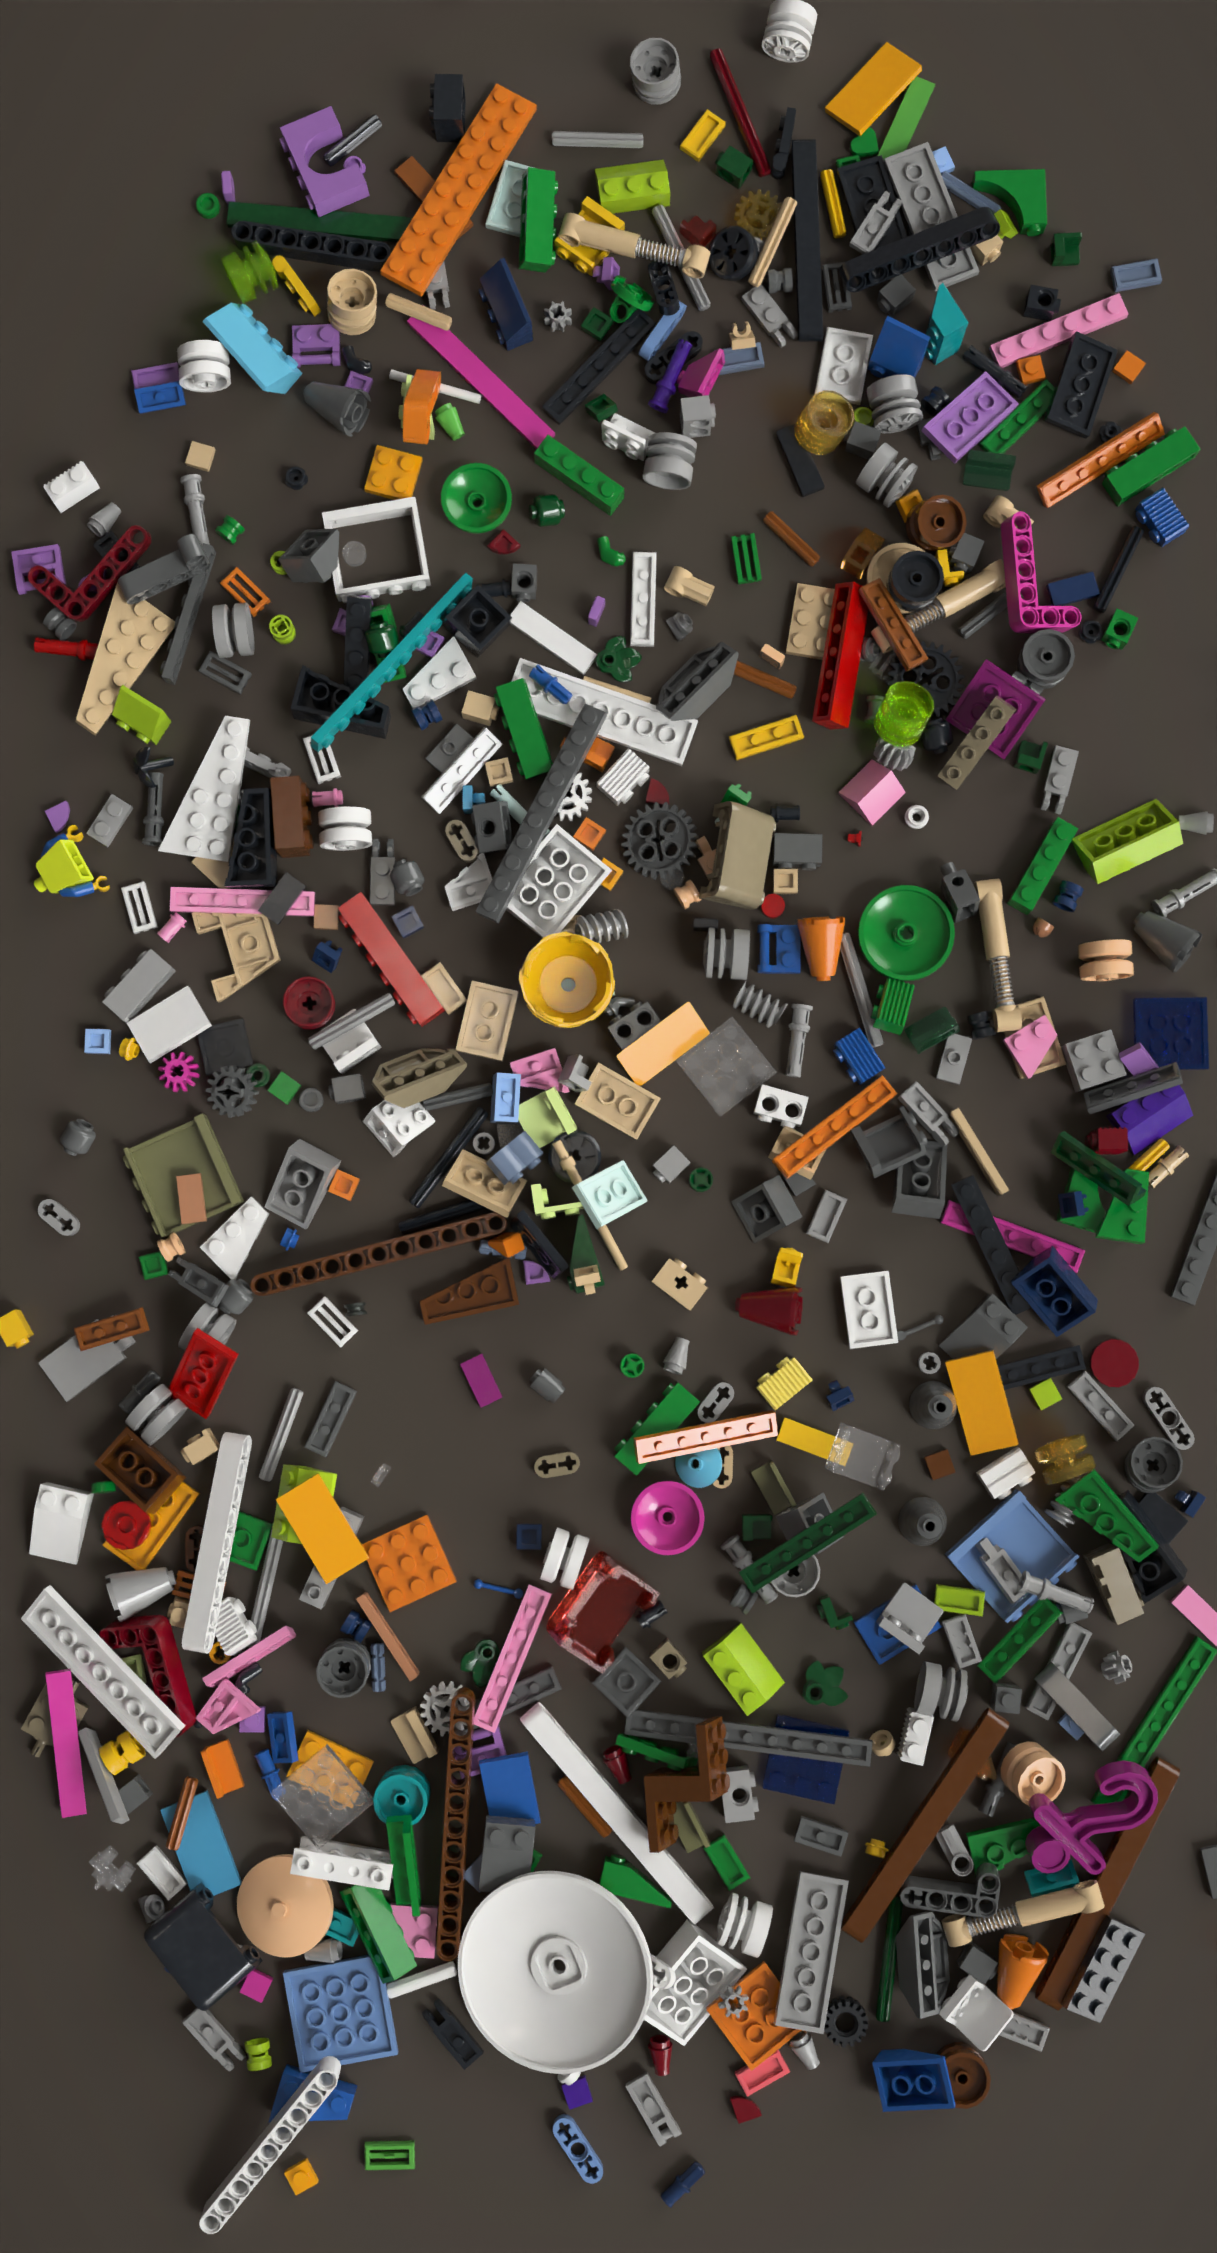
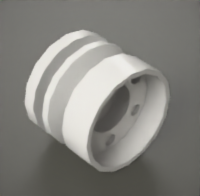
M775 0L770 5L767 26L765 27L762 40L764 52L770 57L783 62L797 63L804 61L809 56L812 35L814 34L817 21L815 9L802 0Z
M732 1892L728 1901L723 1906L718 1921L717 1945L724 1946L728 1936H730L729 1949H734L738 1940H742V1953L758 1958L768 1935L773 1907L772 1905L756 1901L751 1911L747 1910L748 1897L744 1896L739 1906H737L739 1896Z

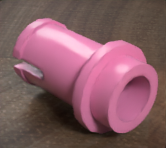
M334 788L333 791L312 792L314 807L328 805L338 807L343 804L342 791L337 790V788Z
M177 912L174 915L171 914L169 921L157 932L168 943L182 927H186L184 924L187 921Z

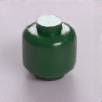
M555 494L536 496L532 505H529L530 519H534L539 527L558 525L565 516L563 500H559Z
M378 621L369 624V628L365 632L369 652L378 654L379 658L387 657L399 644L395 627L388 624V621Z

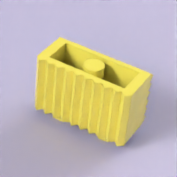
M785 1357L776 1364L778 1370L773 1374L767 1372L757 1380L759 1383L756 1387L773 1410H777L812 1381V1378L795 1357L791 1359Z

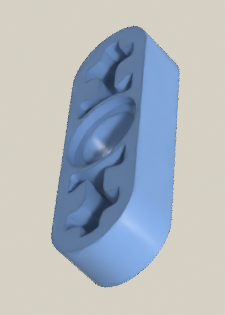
M679 301L680 309L677 313L670 316L663 315L641 347L639 356L648 362L654 358L685 313L687 306Z
M567 2114L557 2116L553 2123L554 2136L583 2180L590 2184L597 2183L603 2176L601 2160L574 2119ZM560 2123L564 2125L569 2124L568 2131L571 2138L567 2143L565 2141L568 2140V2135L564 2130L559 2131ZM579 2142L585 2146L583 2154L575 2155L572 2153L571 2146L574 2143ZM587 2157L592 2168L597 2166L595 2175L592 2172L587 2174L588 2166L584 2161Z

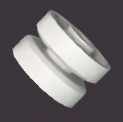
M194 340L179 346L177 349L178 364L181 366L178 369L179 383L184 389L195 392H215L223 390L231 384L230 368L228 367L230 364L229 351L222 343L211 340Z
M334 807L318 812L319 826L325 829L319 834L321 848L346 851L372 846V833L366 829L371 824V811L369 809L361 807Z
M557 1527L553 1541L549 1542L543 1560L545 1565L540 1579L552 1583L555 1581L560 1569L563 1570L560 1585L573 1590L589 1538L576 1535L571 1548L566 1547L570 1537L569 1531Z

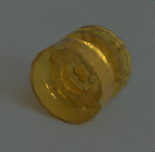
M823 390L816 393L809 400L795 423V436L800 445L816 455H826L833 452L853 426L855 417L850 402L842 394L835 391Z

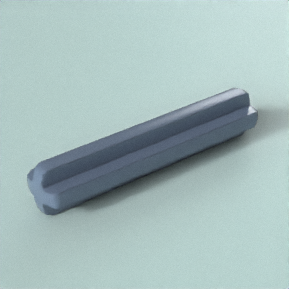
M944 171L942 174L946 188L975 208L989 207L993 213L1001 209L1000 205L947 171Z

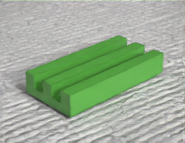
M415 2141L365 2142V2170L415 2169ZM399 2149H409V2151L370 2152V2150H399ZM409 2158V2161L370 2162V2159Z

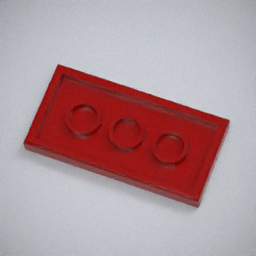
M197 1328L191 1336L169 1385V1389L172 1391L171 1397L173 1399H180L189 1409L207 1419L239 1354Z

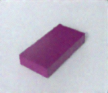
M483 1354L460 1364L480 1408L503 1397Z

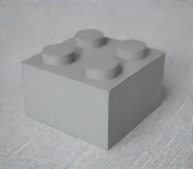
M1112 1030L1061 1046L1075 1092L1127 1075L1123 1062L1120 1060Z

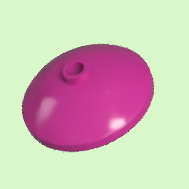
M661 1481L648 1486L638 1495L631 1512V1524L635 1536L645 1548L661 1555H675L689 1549L700 1537L704 1526V1510L699 1498L690 1488L674 1481ZM665 1512H670L672 1514V1519L669 1521H665L663 1519V1514Z

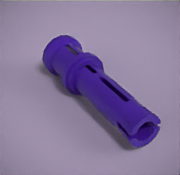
M683 339L678 340L662 380L657 381L655 394L652 400L648 402L651 408L662 413H667L668 411L667 405L669 400L676 392V381L693 346L688 341L683 343Z

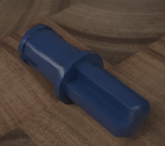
M696 2161L681 2176L677 2175L675 2177L676 2181L660 2195L666 2205L671 2208L685 2193L691 2191L690 2188L705 2174L703 2166Z

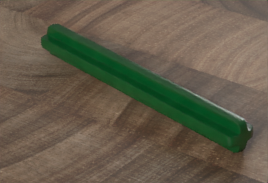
M894 1896L888 1907L876 2008V2019L881 2022H888L890 2019L897 1960L896 1936L900 1931L903 1909L900 1896Z

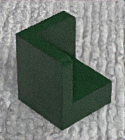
M1081 232L1054 234L1050 243L1052 267L1079 265Z
M1023 740L1014 768L1037 774L1041 768L1048 742L1043 741L1041 745Z
M742 1514L743 1541L770 1539L772 1515Z

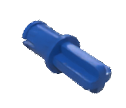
M536 665V668L534 667L531 670L529 677L541 685L545 693L549 692L562 704H567L571 700L572 693L557 682V677L549 675L540 665Z
M269 1749L256 1753L254 1757L262 1773L261 1779L265 1780L271 1797L277 1799L284 1796L286 1791L278 1774L280 1770L275 1767Z

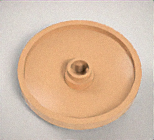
M290 1854L271 1856L255 1865L244 1877L237 1896V1913L244 1933L257 1948L277 1957L298 1956L317 1945L326 1935L332 1922L334 1911L333 1895L328 1881L290 1874L293 1855Z

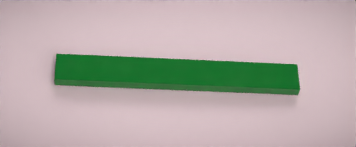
M1195 1636L1115 1762L1124 1760L1135 1762L1143 1768L1145 1767L1217 1654V1649ZM1098 1788L1090 1801L1095 1805L1123 1801L1129 1790L1125 1789L1113 1795H1104Z

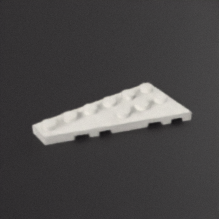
M231 716L224 717L158 851L225 862L230 861L250 726L249 719Z

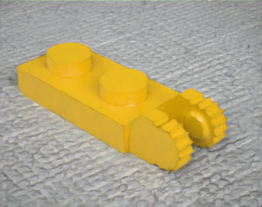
M280 255L273 258V267L280 278L286 280L284 283L291 293H298L300 299L297 301L305 312L310 310L314 317L321 313L318 304L285 258Z

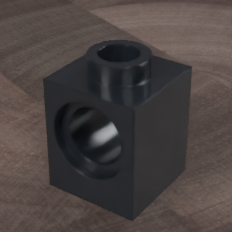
M1030 285L1023 317L1051 321L1054 313L1058 314L1061 303V299L1057 298L1059 289ZM1038 301H1045L1048 306H1041Z

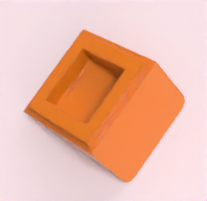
M504 1232L488 1241L490 1247L505 1257H511L525 1249L521 1234L518 1232Z

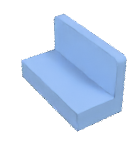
M495 1073L493 1075L491 1123L518 1122L521 1074Z

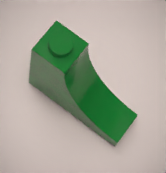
M1045 169L975 171L972 179V188L976 191L994 195L1006 203L1017 219L1020 234H1027L1033 237L1044 233L1047 225Z
M1071 1167L1064 1193L1082 1191V1194L1087 1196V1198L1083 1199L1084 1208L1088 1207L1089 1210L1082 1216L1061 1218L1059 1208L1056 1221L1097 1233L1106 1212L1099 1198L1098 1185Z

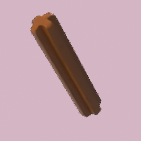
M770 511L764 517V523L809 566L813 567L820 560V556L773 511Z
M740 661L736 663L734 675L792 699L797 690L795 685Z
M563 1776L557 1782L560 1789L603 1838L607 1837L613 1829L568 1776Z
M187 1776L184 1780L166 1842V1848L176 1851L180 1847L198 1785L197 1778Z

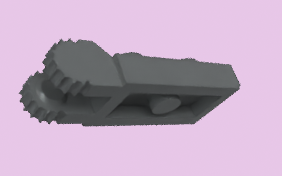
M373 839L370 905L395 906V886L389 876L394 869L393 865L396 863L394 839H388V857H379L380 842L379 839Z
M177 1257L176 1262L178 1265L185 1267L186 1270L181 1275L179 1272L170 1269L168 1275L198 1297L218 1307L229 1286L197 1265Z

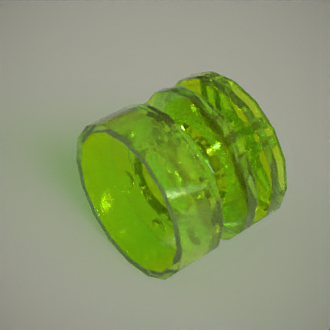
M257 240L251 243L255 252L253 255H251L246 245L243 246L245 256L243 260L240 259L235 251L221 257L226 273L242 304H247L257 299L254 288L256 286H259L263 293L267 294L266 281L269 282L273 290L279 288L272 262Z
M908 681L897 682L889 687L874 718V727L878 735L884 741L895 746L905 747L917 742L934 710V701L930 693L924 687Z

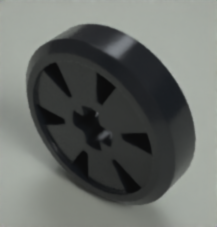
M728 226L720 230L713 237L708 249L710 251L708 263L715 275L727 281H737L747 276L753 269L758 256V247L754 236L739 226ZM732 249L736 250V254H733V258L729 257V253H732Z
M575 1130L570 1134L564 1132L555 1138L552 1144L561 1140L568 1154L570 1152L574 1153V1150L579 1151V1156L582 1159L580 1162L576 1160V1165L574 1166L582 1181L595 1175L601 1163V1151L598 1143L591 1135ZM551 1144L548 1159L552 1171L561 1180L573 1183L567 1171H563L559 1163L561 1160Z

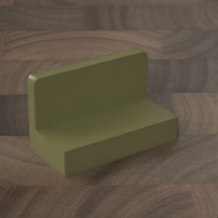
M772 1460L751 1471L774 1515L790 1506L794 1507L797 1505Z
M676 1802L677 1809L674 1814V1824L678 1826V1835L687 1853L703 1845L705 1848L709 1847L710 1841L691 1802Z

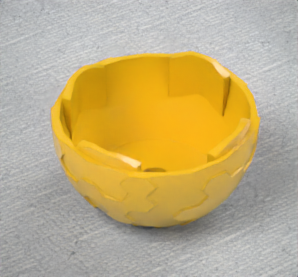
M567 931L543 937L528 952L525 962L519 971V984L528 1009L543 1022L559 1028L577 1027L596 1019L606 1009L614 993L615 980L612 963L607 952L599 943L582 935L568 933ZM572 979L575 982V988L569 992L564 991L561 987L563 980Z

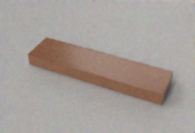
M364 1592L356 1600L409 1681H412L419 1675L420 1671L368 1592Z

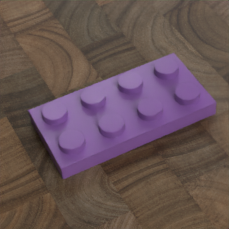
M984 372L931 419L921 431L955 464L1015 410L1019 403L987 372Z

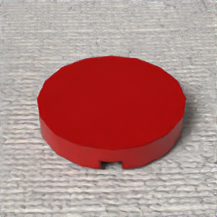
M130 1500L120 1501L112 1505L104 1514L101 1523L106 1541L114 1548L121 1550L134 1549L143 1544L148 1538L152 1527L149 1513L144 1512L134 1501Z

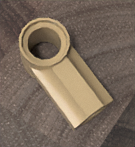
M997 495L984 513L983 518L990 525L1000 528L1005 519L1019 511L1014 508L1012 502L1007 498Z
M679 566L673 567L664 586V590L669 594L679 598L684 596L703 606H707L715 586L693 577L691 572Z

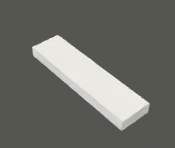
M633 552L630 646L654 647L656 552Z
M522 601L519 602L511 613L512 620L510 624L583 676L595 661L596 653Z
M484 727L421 798L440 814L463 789V786L474 777L484 766L485 762L502 746V743Z

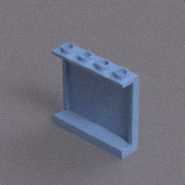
M1017 1489L945 1553V1556L975 1589L985 1591V1600L1007 1623L1010 1620L1012 1622L1016 1621L1023 1614V1608L1028 1604L1030 1606L1035 1604L1039 1599L1036 1595L1027 1592L1014 1603L1008 1601L979 1559L982 1555L975 1545L982 1538L987 1537L993 1546L997 1544L1000 1548H1003L1021 1574L1024 1571H1028L1034 1577L1049 1579L1053 1585L1059 1581L1058 1576L1064 1571L1066 1573L1077 1565L1076 1560L1079 1558L1026 1500L1021 1491Z

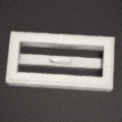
M312 736L303 738L318 784L341 777L331 745L326 750L334 772H329L321 749L318 755L325 775L321 776L310 745Z
M143 881L122 887L121 890L133 933L138 934L141 931L145 932L152 928H158L146 883ZM138 888H141L144 902L146 905L147 913L150 920V923L148 924L146 922L145 914L138 893ZM131 890L133 892L134 899L136 902L137 910L142 924L141 926L137 925L136 917L128 892Z
M326 1296L307 1313L340 1348L359 1331ZM324 1303L351 1330L349 1333L322 1307ZM317 1310L344 1336L342 1340L315 1314Z

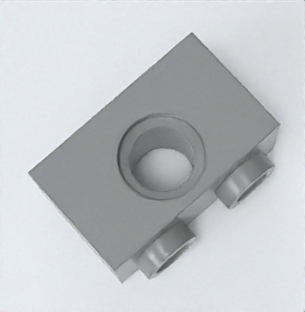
M748 1765L727 1767L726 1773L730 1777V1787L728 1792L722 1795L725 1823L755 1820L754 1812H759L757 1796L752 1797L751 1787H756L754 1772H749ZM735 1789H744L746 1791L745 1796L742 1799L734 1798L732 1793Z

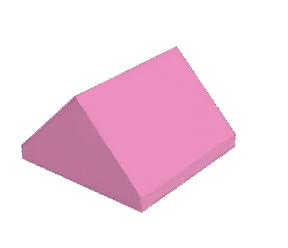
M871 760L838 794L873 826L906 792L890 769Z

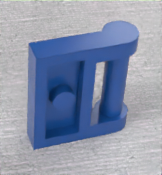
M757 925V933H760V965H757V973L800 974V933L798 925ZM769 934H776V965H769Z

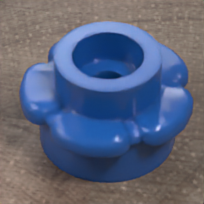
M287 1228L281 1240L280 1246L285 1247L286 1251H288L289 1247L294 1249L300 1235L296 1234V1229Z

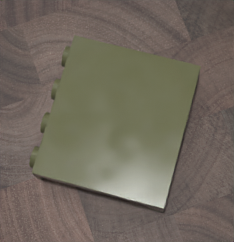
M203 1113L194 1117V1120L132 1148L126 1147L123 1149L125 1152L123 1156L125 1165L128 1169L132 1168L135 1175L132 1178L133 1183L138 1191H142L145 1198L142 1200V1204L147 1213L151 1212L154 1219L151 1222L155 1233L157 1235L160 1234L161 1237H169L173 1232L178 1233L198 1224L181 1223L176 1176L202 1174L207 1219L245 1202L209 1119Z

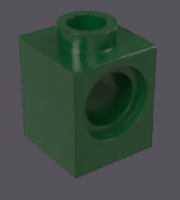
M729 145L725 152H720L715 161L717 165L716 175L735 188L740 189L752 172L753 160Z

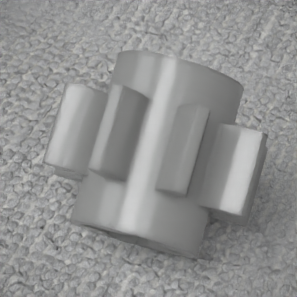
M552 301L550 309H544V315L547 316L544 319V324H550L552 332L555 330L564 332L566 324H572V319L569 317L572 315L571 308L566 309L563 301L561 304H555Z
M1115 1651L1103 1658L1104 1662L1101 1664V1670L1106 1679H1114L1115 1684H1119L1130 1678L1129 1673L1132 1672V1663L1126 1655L1120 1656L1119 1652Z
M727 1985L728 1990L725 1993L719 1992L723 2001L718 2003L720 2009L726 2007V2017H729L732 2013L737 2018H740L739 2013L742 2010L748 2011L744 2001H747L749 1997L747 1994L740 1995L742 1992L741 1986H738L735 1990L730 1985ZM735 1997H736L737 2000H738V2003H737V2004H736V2003H733L732 2005H730V2003H729L728 2000H729V1999L734 2000Z

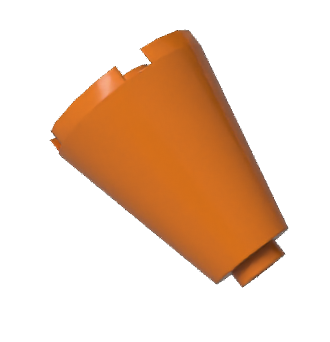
M836 916V919L829 917L797 919L811 976L816 977V981L831 980L830 976L836 974L845 917Z
M1005 1934L999 1942L997 1997L1010 2009L1021 2006L1047 1963L1049 1956L1047 1949L1037 1941L1033 1945L1027 1942L1028 1937L1018 1934Z

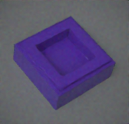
M585 2075L578 2077L571 2085L562 2083L561 2086L569 2110L593 2102Z

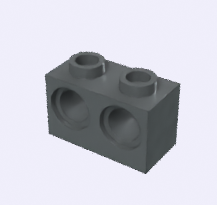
M638 1002L629 1009L631 1013L624 1017L618 1015L609 1022L611 1026L607 1027L608 1032L621 1051L661 1022L648 1002L644 1004ZM640 1014H648L651 1022L648 1025H641L637 1018ZM620 1027H628L631 1030V1035L628 1038L619 1037L617 1031Z

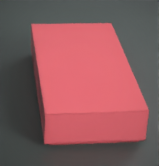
M779 2049L754 2070L751 2071L746 2065L735 2071V2075L747 2097L790 2073V2069Z

